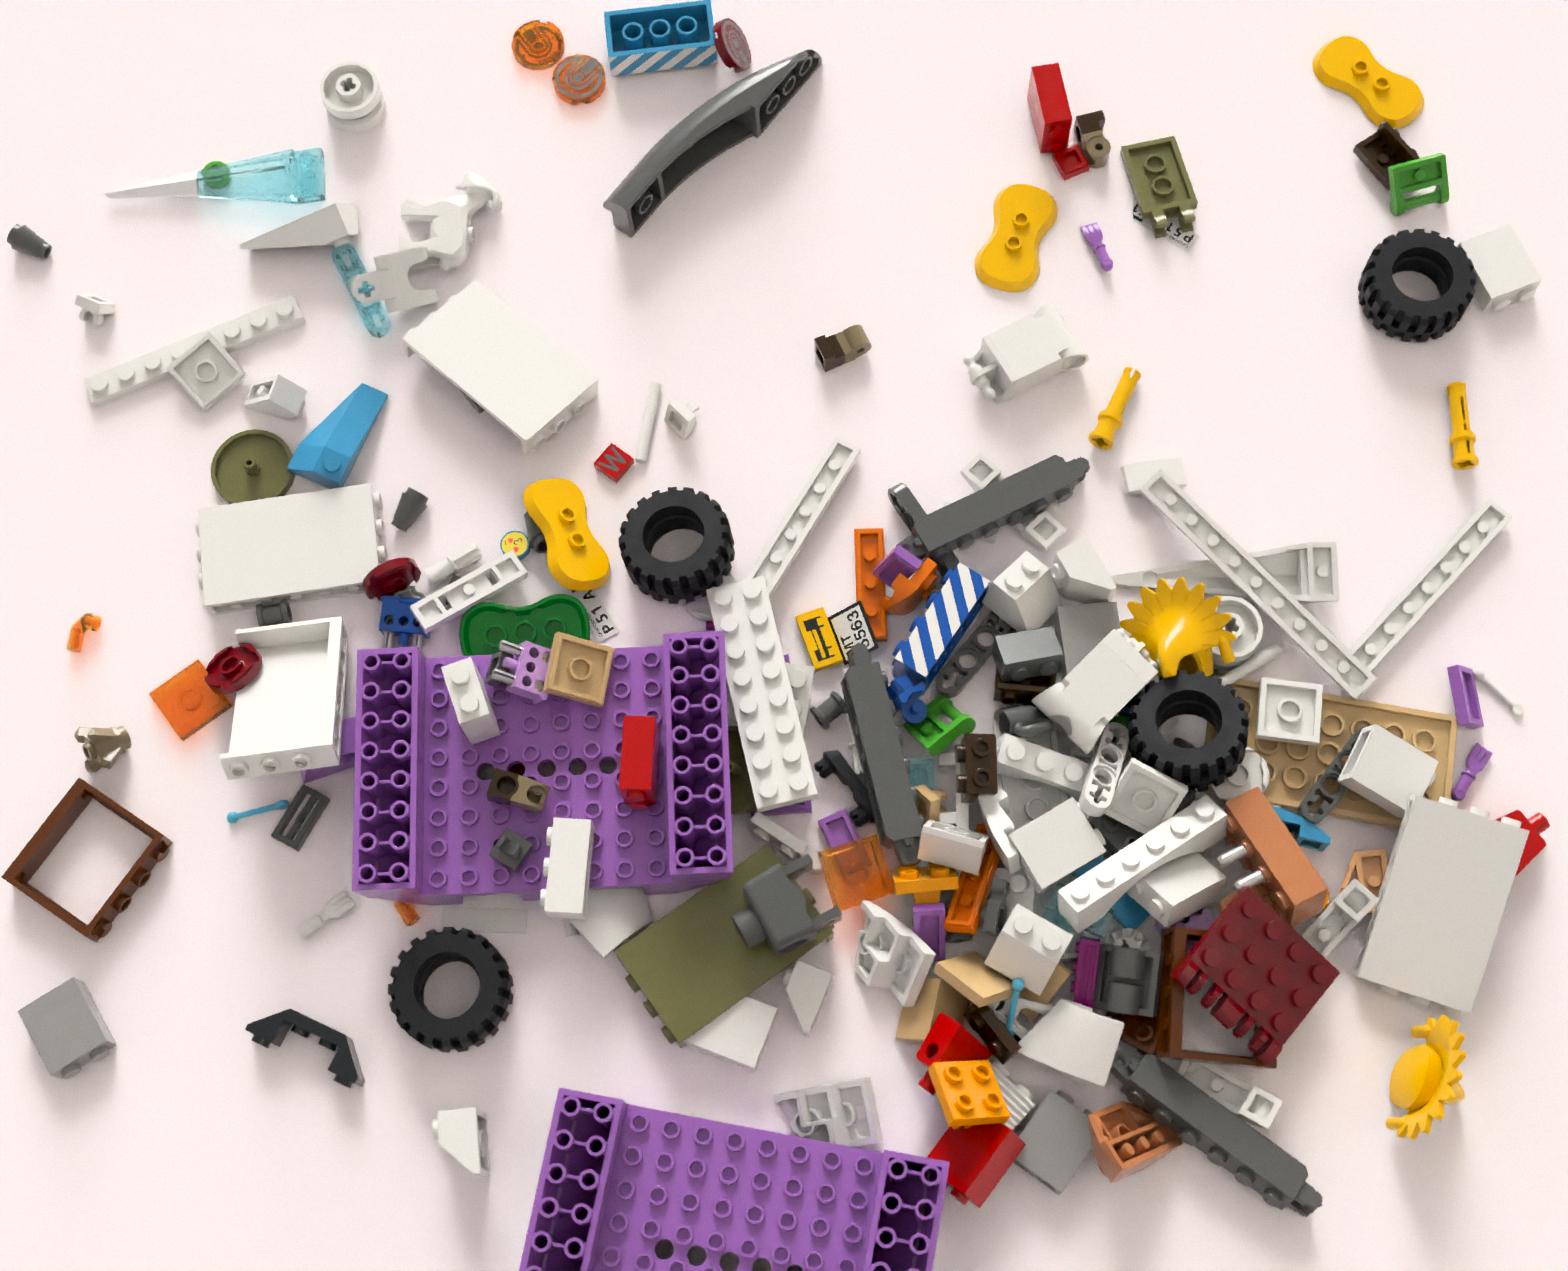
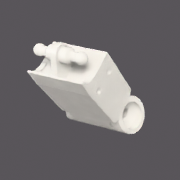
M1048 301L1033 315L1029 314L982 337L981 346L974 357L969 354L963 357V364L969 369L968 374L970 375L969 381L971 384L983 390L987 399H994L1000 405L1052 378L1059 371H1071L1083 366L1089 360V355L1079 340L1066 328L1064 318L1054 303Z
M1113 629L1061 682L1037 695L1032 702L1049 719L1062 725L1067 736L1088 755L1105 726L1159 672V664L1150 658L1149 652L1144 648L1146 645L1142 641L1139 643L1135 638H1129L1122 629Z

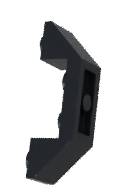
M291 1008L247 1024L245 1030L254 1034L251 1041L266 1048L271 1043L281 1047L290 1028L292 1032L307 1039L310 1033L319 1037L318 1044L335 1052L337 1047H339L327 1069L336 1074L333 1081L348 1088H351L353 1083L361 1087L363 1086L365 1080L353 1039Z

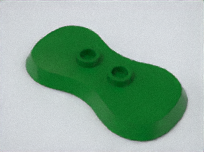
M566 594L550 595L536 603L521 607H512L496 602H483L472 606L462 616L459 628L460 646L463 656L495 654L501 651L499 650V644L502 640L516 645L529 641L551 649L556 632L590 641V621L583 603L577 598Z

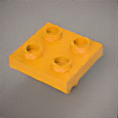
M929 862V866L916 867V865L901 867L898 865V869L891 870L892 883L896 895L913 893L916 904L939 903L940 891L959 889L958 876L955 869Z
M989 1060L933 1062L928 1072L949 1127L953 1126L955 1130L960 1126H964L965 1129H968L972 1125L1006 1123L1009 1119L1010 1113Z

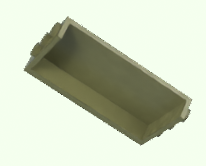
M766 844L733 867V873L727 880L709 884L615 950L617 959L629 974L625 977L626 982L634 993L639 990L646 998V1001L642 1003L652 1019L657 1016L664 1024V1027L660 1030L671 1045L676 1042L680 1048L686 1045L685 1040L823 941L830 942L833 940L834 932L832 929L835 928L834 925L817 933L816 941L780 957L772 953L766 940L750 949L746 947L731 916L747 908L743 898V886L745 883L777 863L781 867L785 866L769 844ZM798 877L791 880L793 884L798 885V883L795 881L796 879H798ZM805 887L802 892L807 899L805 904L806 911L810 919L819 916L820 913L814 906L816 903L814 896Z

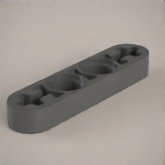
M901 482L888 489V497L891 504L911 532L915 520L927 515L906 484ZM950 551L947 557L935 563L937 564L938 572L944 577L949 569L955 570L960 561L954 552Z
M991 610L939 672L936 678L937 692L948 698L956 697L990 658L993 652V644L990 646L981 645L977 639L981 633H990L995 637L1010 634L1014 628L1003 621L997 630L994 626L998 623L999 616ZM966 654L972 655L976 660L975 666L972 668L962 667L959 662L960 657ZM956 670L959 675L955 679V688L950 686L945 689L943 687V679L949 681Z
M1368 725L1360 727L1350 737L1298 806L1297 813L1299 816L1313 824H1319L1338 803L1348 789L1337 782L1343 770L1341 759L1343 756L1350 755L1362 728L1368 727ZM1325 779H1333L1338 783L1339 791L1337 794H1329L1324 790L1323 782ZM1320 797L1324 800L1317 808V812L1320 815L1314 814L1310 816L1308 814V806L1313 805Z

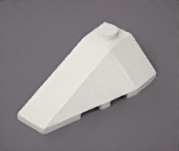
M355 203L331 204L239 244L241 250L319 245H335L336 248L351 243V237L358 235L357 206Z

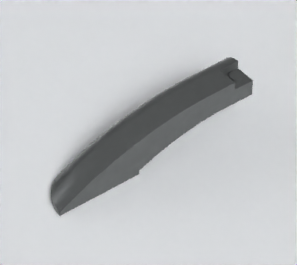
M807 49L768 65L724 89L676 124L646 153L604 201L603 207L612 213L614 227L632 238L662 202L691 175L728 149L752 136L758 139L821 66V55L812 49Z

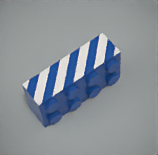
M960 562L955 570L949 569L942 579L941 584L944 586L938 594L934 592L925 605L927 611L923 617L917 616L909 628L911 634L906 642L901 640L892 654L895 657L892 662L894 666L893 677L897 678L908 672L915 685L923 682L928 689L984 606L982 601L989 589L990 580Z

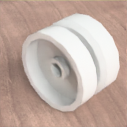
M359 61L341 62L328 69L321 78L319 85L320 96L330 121L338 129L348 133H360L370 130L381 121L385 114L386 102L376 73L368 65Z
M1221 596V602L1216 613H1230L1232 615L1231 621L1222 629L1235 634L1237 637L1235 641L1230 642L1235 657L1234 662L1223 664L1219 646L1212 647L1213 669L1225 672L1231 671L1254 655L1262 638L1263 623L1256 608L1246 600L1235 596Z

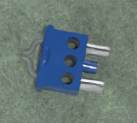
M407 585L405 590L396 592L394 596L384 595L380 598L382 610L379 631L384 635L382 648H393L395 636H399L398 646L408 647L409 637H413L412 647L418 646L422 652L423 639H430L431 631L425 634L421 626L418 627L419 623L410 611L411 605L425 598L424 594L415 590L416 586ZM411 590L415 596H419L421 599L398 596L405 595Z

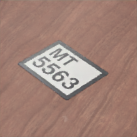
M861 601L828 617L844 665L849 663L847 661L848 654L851 652L852 646H855L858 642L868 646V652L879 648Z

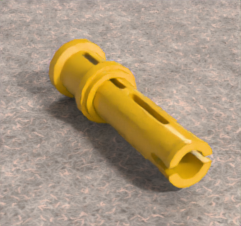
M1126 367L1123 370V374L1107 409L1099 413L1097 417L1099 422L1095 431H1092L1088 436V440L1094 446L1105 450L1112 448L1116 430L1120 429L1123 425V418L1121 416L1138 380L1141 378V373L1137 369H1135L1131 378L1132 367Z
M1454 382L1446 387L1452 425L1449 444L1453 447L1454 455L1451 464L1454 469L1466 470L1474 468L1479 464V459L1475 456L1474 451L1476 436L1470 429L1466 384Z

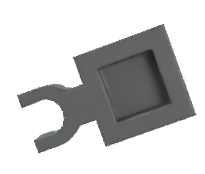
M993 878L991 899H988L987 907L984 906L980 915V924L983 925L982 930L995 936H999L1004 926L1007 912L1006 899L1010 883L1003 879Z

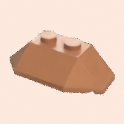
M1125 1101L1095 1111L1088 1116L1093 1156L1098 1162L1100 1171L1104 1176L1108 1177L1111 1184L1143 1170L1184 1144L1175 1131L1168 1126L1159 1124L1152 1114L1142 1107Z

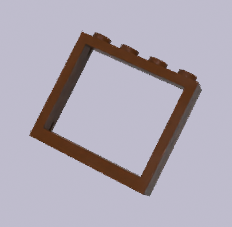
M79 777L1 878L82 935L97 943L100 938L105 937L112 928V922L117 915L128 908L132 901L131 897L136 890L147 883L155 865L166 858L173 842ZM95 799L153 840L87 925L28 882L91 800Z
M1177 926L1161 929V953H1164L1158 1005L1156 1058L1256 1069L1277 1068V1058L1266 1066L1255 1056L1257 1051L1253 1052V1057L1182 1049L1185 986L1181 987L1171 976L1186 957V942L1197 943L1207 930ZM1254 1024L1255 1033L1258 1030V1027Z

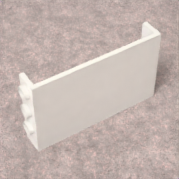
M474 280L456 296H451L445 305L436 312H431L424 322L416 328L410 329L403 338L404 355L407 358L416 352L522 440V453L526 457L533 450H539L545 444L547 438L554 432H560L570 418L581 414L586 405L598 395L599 379L477 280Z
M366 483L199 508L198 519L195 520L194 525L196 534L200 537V546L196 547V555L202 568V573L198 574V584L200 589L203 590L204 607L214 616L254 610L258 604L268 606L278 604L283 599H287L289 604L365 593L362 587L363 579L375 567L388 561L385 545L382 546L381 536H385V526L383 519H379V510L383 509L380 492L376 493L372 484Z
M342 616L236 630L235 634L239 643L252 644L262 656V666L256 677L248 685L236 692L229 753L220 754L219 756L227 780L338 766L340 764L349 640Z
M1410 794L1377 897L1379 901L1375 904L1353 973L1359 978L1380 984L1378 989L1383 992L1397 996L1398 991L1411 994L1410 1000L1428 1006L1429 1002L1432 1001L1441 1004L1442 1011L1456 1016H1460L1461 1011L1471 1014L1530 831L1520 828L1522 823L1520 821L1502 816L1501 822L1489 818V811L1471 806L1470 812L1458 809L1459 802L1440 796L1439 801L1436 802Z

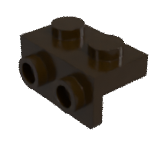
M1387 121L1382 122L1377 132L1355 145L1353 149L1354 154L1387 190H1390L1389 166L1420 158L1417 151L1410 147L1402 139L1398 130L1391 127Z
M996 667L993 700L1007 705L1026 703L1037 707L1032 700L1056 684V673L1050 676H1037L1026 678L1022 681L1002 683Z
M965 733L959 745L955 746V763H960V775H956V793H961V803H974L978 795L995 796L998 793L996 735Z
M971 1003L963 1013L970 1027L978 1033L986 1043L989 1051L1002 1065L1018 1054V1051L1022 1048L1018 1042L1022 1039L1015 1033L1013 1037L1006 1028V1025L988 1005L978 1007Z

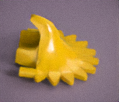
M1179 577L1173 588L1169 586L1164 578H1161L1157 581L1156 593L1148 587L1140 589L1143 603L1135 601L1127 603V608L1134 618L1120 621V626L1132 634L1128 636L1129 638H1135L1139 643L1142 641L1146 645L1144 648L1149 652L1150 658L1159 664V672L1157 673L1159 679L1161 675H1163V678L1176 676L1177 671L1187 670V674H1195V671L1205 672V677L1212 675V647L1219 646L1223 664L1235 661L1230 642L1235 641L1237 637L1235 634L1222 629L1231 621L1232 615L1230 613H1216L1221 602L1220 596L1204 600L1205 585L1203 583L1197 584L1189 591L1184 577Z
M1441 1015L1438 1021L1429 1017L1426 1025H1418L1411 1028V1035L1416 1039L1425 1038L1426 1045L1422 1044L1405 1051L1399 1057L1391 1073L1389 1084L1390 1101L1400 1108L1409 1110L1404 1117H1389L1386 1120V1127L1389 1130H1397L1396 1135L1398 1137L1404 1138L1407 1135L1408 1138L1415 1140L1420 1130L1423 1133L1429 1134L1433 1118L1439 1121L1444 1118V1105L1458 1103L1465 1097L1464 1089L1459 1083L1463 1078V1074L1456 1069L1467 1055L1466 1052L1459 1050L1465 1035L1457 1032L1459 1023L1454 1020L1449 1022V1018L1445 1015Z

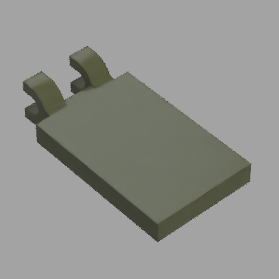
M1175 136L1121 146L1120 154L1142 219L1151 218L1155 239L1166 237L1165 227H1168L1169 224L1167 218L1179 216V225L1182 233L1193 231L1192 222L1195 221L1196 217L1192 209H1197L1198 201Z

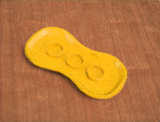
M1342 36L1329 41L1316 53L1313 59L1312 69L1316 77L1328 87L1342 91L1355 99L1369 120L1377 126L1387 121L1391 127L1396 129L1403 128L1416 119L1424 107V96L1418 85L1413 80L1383 67L1374 58L1365 43L1355 37Z
M1013 184L1005 187L995 198L993 205V232L989 240L979 250L974 265L979 280L989 287L1006 292H1021L1033 285L1039 275V246L1044 235L1056 221L1058 207L1053 196L1043 189L1027 184Z
M560 478L542 479L529 484L523 495L524 506L545 537L547 563L555 580L565 588L575 591L594 590L605 585L611 574L609 559L605 550L589 530L586 502L578 486L570 480Z

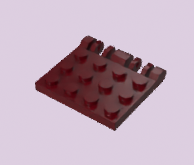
M1243 886L1176 968L1171 978L1181 987L1187 985L1185 989L1190 995L1196 994L1208 980L1212 986L1202 997L1200 1005L1207 1009L1216 1002L1210 1014L1227 1030L1237 1023L1232 1031L1237 1039L1245 1036L1255 1024L1258 1030L1246 1046L1252 1053L1257 1051L1255 1056L1267 1066L1281 1053L1285 1042L1341 972L1249 886Z

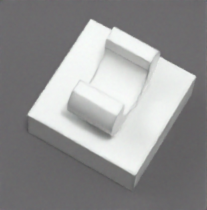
M77 294L74 305L83 308L79 313L80 320H89L92 313L94 317L92 325L100 326L104 322V314L114 313L116 303L94 294Z
M676 398L668 403L664 421L684 439L692 433L697 418L694 412L698 411L700 407L692 400L683 404Z

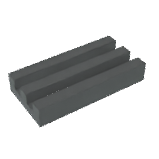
M302 784L272 832L271 837L299 852L331 799ZM307 794L311 795L287 835L283 836L282 834ZM319 799L317 805L315 806V808L313 809L312 813H311L310 816L308 817L307 821L305 822L304 826H303L302 829L300 830L299 834L297 835V837L295 838V840L292 841L293 838L295 837V835L297 834L298 830L300 829L301 825H302L303 822L305 821L306 817H307L308 814L310 813L311 809H312L313 806L315 805L316 801Z

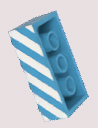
M711 0L604 12L608 59L612 76L718 64L717 50L714 44V39L716 38L715 33H713L714 22Z

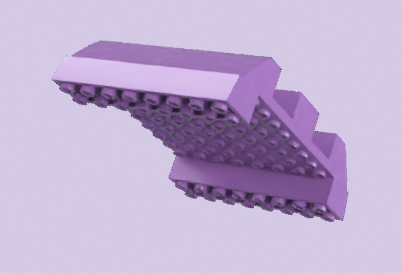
M724 631L663 634V646L615 648L604 704L600 708L549 694L546 700L534 704L531 699L506 691L507 685L504 683L496 687L484 683L501 735L473 745L458 722L441 667L471 657L483 681H485L492 655L425 658L418 646L357 650L352 860L353 892L367 898L430 906L463 904V896L519 894L523 901L540 900L541 890L547 887V877L543 876L544 859L550 857L551 846L546 844L548 827H553V818L592 820L595 830L589 890L643 887L646 895L676 894L718 881H725L732 875L733 847ZM624 715L655 716L660 730L656 805H648V809L630 808V805L624 803L619 791ZM605 760H614L617 763V768L613 773L604 774L601 772L600 766ZM576 761H582L586 764L585 772L578 776L571 774V765ZM545 763H553L556 766L554 774L550 777H543L539 774L540 767ZM513 765H523L525 767L523 776L550 787L543 812L536 813L509 804L488 801L487 791L492 778L489 780L479 779V770L484 766H491L494 768V771L495 768H499L509 772ZM506 828L529 841L534 846L517 873L489 855Z
M559 1087L519 1271H723L720 1266V1259L728 1252L735 1253L738 1256L739 1265L735 1271H752L753 1264L758 1259L768 1260L772 1266V1271H786L792 1265L800 1266L803 1271H933L950 1162L885 1149L881 1153L627 1104L623 1099ZM661 1240H669L674 1246L673 1255L668 1259H660L656 1255L655 1248ZM694 1246H701L706 1251V1260L699 1266H694L688 1261V1252Z

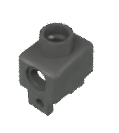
M809 854L784 867L777 863L744 884L743 898L747 908L732 915L731 918L748 949L766 940L772 953L780 957L816 941L817 933L841 921L842 912L838 905L810 919L806 911L805 904L807 899L800 886L791 882V880L812 869L813 861Z

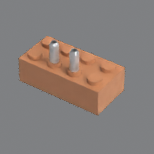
M1257 786L1226 802L1224 812L1227 814V829L1224 840L1228 845L1233 844L1235 848L1219 855L1216 862L1219 867H1226L1239 860L1246 871H1251V874L1234 883V890L1238 893L1243 886H1249L1250 888L1256 886L1261 895L1268 896L1272 902V909L1292 927L1321 913L1328 887L1260 788Z

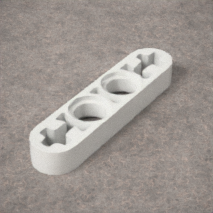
M1108 723L1098 738L1079 798V805L1082 811L1092 817L1102 816L1109 807L1129 745L1128 729L1120 723ZM1113 736L1116 737V744L1111 743ZM1102 754L1111 756L1115 763L1106 761ZM1095 775L1103 776L1108 781V784L1099 782ZM1094 794L1099 795L1096 803L1094 802Z

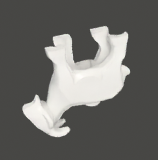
M466 172L463 181L455 185L456 189L466 191L465 194L443 198L428 205L418 204L414 200L405 199V203H401L400 217L402 221L431 222L430 239L414 243L407 237L399 236L398 251L418 246L427 247L428 258L423 262L414 264L409 269V272L425 270L430 266H440L442 271L447 273L451 268L462 265L469 257L470 244L475 243V229L470 227L471 218L488 201H492L494 214L498 215L503 205L499 191L486 179L472 172Z

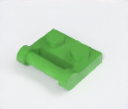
M1440 152L1388 167L1391 192L1390 210L1393 216L1402 215L1406 210L1437 202L1442 204L1449 201L1446 154ZM1436 185L1433 192L1404 199V194Z
M939 695L926 705L927 715L921 723L915 725L905 722L902 724L906 732L933 757L945 750L961 734L972 733L976 727L975 720L957 710L953 706V702L945 695ZM939 714L946 715L953 722L947 726L937 716Z

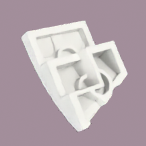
M643 887L589 890L586 920L568 919L604 959L609 957L626 940H631L653 923Z
M862 900L860 909L865 911L863 930L858 931L857 935L858 947L855 955L854 969L868 987L890 988L903 1007H914L936 954L916 933L900 920L874 903Z
M1061 998L1035 1024L1027 1035L1018 1042L1022 1047L1018 1053L1072 1076L1105 1087L1124 1023L1093 1013V1008Z
M871 1077L773 1095V1101L776 1105H781L790 1119L789 1125L800 1137L850 1147L875 1144L883 1141Z

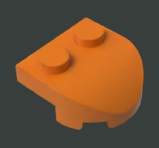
M927 557L910 580L899 573L891 584V587L895 590L891 598L888 596L883 598L881 607L893 615L901 616L914 611L923 599L928 601L937 588L935 586V582L938 579V576H936L937 564Z

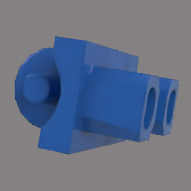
M908 672L892 680L891 685L886 691L888 698L894 702L896 713L900 710V714L905 722L916 725L921 723L927 715L926 704L919 699L925 693L927 687L923 682L915 685Z

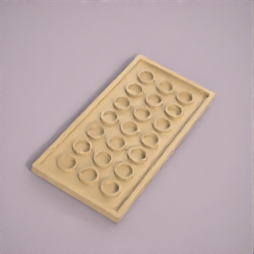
M1239 679L1230 685L1236 690L1235 697L1239 696L1242 698L1245 704L1244 711L1248 713L1249 732L1247 746L1255 750L1254 752L1260 757L1262 756L1267 763L1270 773L1269 785L1263 794L1270 804L1281 806V808L1298 810L1302 799L1350 737L1360 727L1375 724L1439 761L1435 770L1436 778L1432 785L1426 789L1423 797L1436 802L1439 801L1440 796L1451 799L1458 726L1456 716L1360 699L1353 700L1348 697L1322 693L1320 740L1317 746L1256 739L1259 682ZM1208 721L1204 745L1210 743L1218 735L1216 729ZM1349 756L1342 757L1341 765L1343 768ZM1333 779L1324 780V790L1329 794H1337L1339 791L1338 783ZM1208 786V790H1207V791H1202V792H1205V793H1211V794H1213V793L1211 792V790L1209 789V786ZM1349 788L1328 814V816L1394 828H1400L1403 819H1399ZM1319 797L1313 805L1308 806V812L1319 814L1317 808L1324 800Z

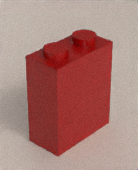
M1059 62L1032 66L1027 100L1040 154L1047 152L1056 153L1067 148L1072 124V115Z
M624 715L619 791L624 803L630 805L629 807L632 809H648V805H656L660 730L655 716Z
M1002 1123L972 1125L968 1129L960 1126L955 1130L952 1126L946 1130L927 1158L950 1162L946 1187L951 1189L949 1194L963 1205H966L969 1201L980 1209L1026 1144L1010 1128Z

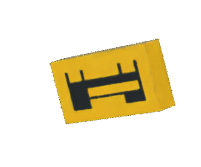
M823 607L795 616L810 660L815 667V672L843 663L842 655Z

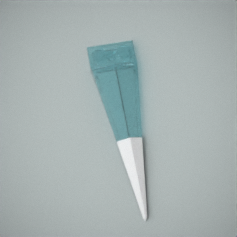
M321 147L299 151L288 149L106 191L103 194L109 199L189 197L256 200L292 204L324 201V152Z

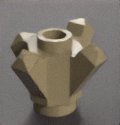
M123 726L110 728L79 727L74 733L78 743H85L82 745V749L87 758L84 762L85 769L89 772L96 773L102 767L111 769L120 755L125 753L126 749L131 748L132 745L130 736Z

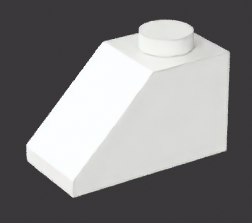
M277 374L253 381L242 406L249 410L286 419L297 416L302 412L305 406L304 398L307 390Z
M797 960L795 967H788L783 984L787 985L786 994L803 1034L810 1037L832 983L833 974Z

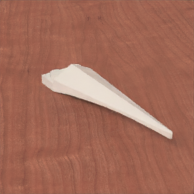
M1337 541L1304 542L1249 553L1299 603L1340 601ZM1210 560L1110 576L1115 585L1157 589V581L1161 578H1164L1169 586L1173 588L1176 580L1179 577H1184L1189 591L1197 584L1203 583L1205 585V594L1248 598Z

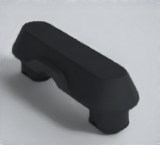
M838 750L823 752V758L814 764L816 772H819V776L824 779L834 773L842 784L848 786L853 792V799L858 804V807L850 811L849 816L851 820H855L854 824L857 827H861L868 821L875 823L865 785Z

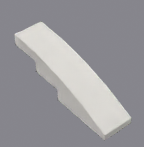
M998 783V793L995 796L978 795L977 799L984 825L990 835L993 846L1011 875L1021 869L1019 852L1007 837L1010 833L1014 832L1013 823L1007 816V814L1011 813L1008 795Z

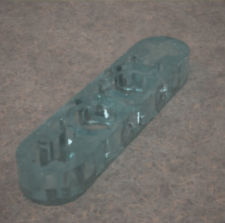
M350 244L339 248L335 247L332 251L333 262L368 332L377 338L385 337L392 330V322L382 301L373 302L372 305L364 307L360 305V302L353 297L350 291L351 283H349V279L355 274L367 273L356 249ZM344 254H347L352 264L348 268L342 259ZM363 281L362 287L358 288V292L368 296V291L373 289V286ZM377 313L379 320L382 322L381 327L375 325L371 315Z

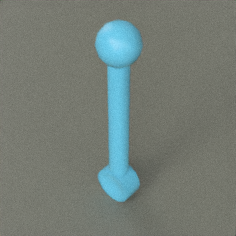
M280 800L275 804L240 813L230 812L227 815V821L229 823H236L241 818L276 809H286L289 807L288 800Z
M1018 978L1012 981V988L1014 990L1006 1028L1013 1037L1014 1030L1012 1026L1019 993L1024 988L1023 980Z

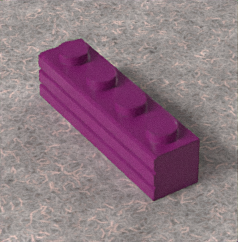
M1081 936L1080 941H1076L1075 953L1079 954L1078 961L1073 963L1072 972L1076 973L1075 981L1071 980L1070 992H1074L1073 1000L1070 1001L1093 1008L1100 939Z

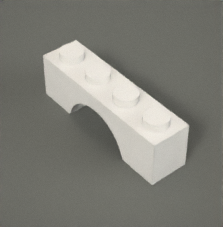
M1007 733L996 739L997 773L1014 779H1030L1050 784L1065 791L1076 802H1079L1090 767L1089 763ZM1095 775L1099 782L1108 784V781L1103 776ZM1098 794L1093 795L1095 803L1097 802Z

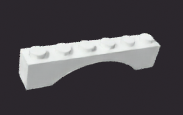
M1207 795L1203 796L1058 891L1059 913L1079 934L1103 918L1126 891L1154 869L1177 857L1203 852L1226 837L1227 814Z

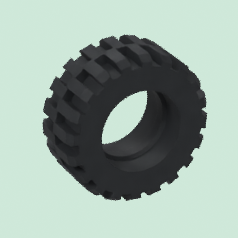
M1406 229L1398 231L1396 236L1389 235L1384 238L1381 244L1374 248L1361 273V278L1358 282V290L1360 291L1358 299L1361 306L1365 305L1363 313L1367 319L1372 318L1374 320L1372 325L1376 329H1384L1387 331L1385 335L1391 338L1395 335L1401 337L1400 341L1410 342L1411 339H1416L1417 343L1427 342L1429 337L1432 340L1442 337L1445 332H1450L1457 322L1460 321L1474 296L1476 274L1472 272L1474 265L1471 259L1465 258L1466 251L1461 246L1457 248L1454 245L1455 241L1449 237L1445 239L1439 236V232L1433 230L1431 233L1424 232L1425 229H1414L1410 233ZM1402 271L1421 273L1434 282L1438 288L1440 298L1431 301L1412 299L1398 289L1392 275Z
M668 487L666 492L660 493V490L651 493L652 497L648 499L643 497L637 502L638 507L636 509L631 508L626 514L628 522L623 521L620 527L621 536L618 538L620 554L630 579L638 586L642 593L645 595L651 593L652 598L659 602L667 598L669 604H678L679 600L682 599L689 603L695 601L694 597L702 595L704 598L707 596V589L713 586L719 587L724 582L722 575H729L732 568L730 562L735 557V543L728 518L716 500H710L709 495L702 491H698L695 494L693 488L683 487L682 491L677 490V487ZM689 529L703 536V541L696 552L683 560L667 562L651 555L655 543L663 535L673 530Z
M1187 670L1177 671L1176 676L1163 678V675H1161L1159 682L1156 683L1155 680H1152L1145 685V692L1140 691L1134 699V705L1131 706L1128 730L1131 756L1187 785V793H1190V788H1197L1198 792L1207 791L1208 785L1212 783L1217 787L1225 782V775L1232 777L1235 774L1238 764H1242L1245 757L1249 732L1248 713L1244 711L1245 704L1241 697H1235L1236 690L1229 684L1223 686L1221 684L1222 679L1214 675L1208 678L1205 677V672L1195 671V674H1187ZM1188 714L1207 720L1216 729L1218 735L1204 746L1181 748L1165 740L1158 729L1168 719Z
M443 927L442 932H437L435 929L425 932L426 938L420 940L416 937L409 942L413 947L407 953L402 950L397 957L401 960L398 967L392 966L390 976L393 977V983L388 984V994L392 997V1001L389 1003L391 1012L396 1015V1021L399 1026L422 1045L450 1053L451 1050L458 1052L468 1051L469 1046L475 1045L478 1047L484 1044V1038L489 1034L494 1036L499 1031L497 1028L501 1020L505 1022L509 1015L507 1007L508 1004L513 1003L514 997L511 993V987L514 984L508 970L509 966L494 945L482 935H476L469 929L462 928L459 931L454 927ZM456 961L464 962L471 966L479 977L480 987L475 1002L466 1012L454 1018L443 1019L433 1015L424 1003V988L428 978L437 968L444 964Z

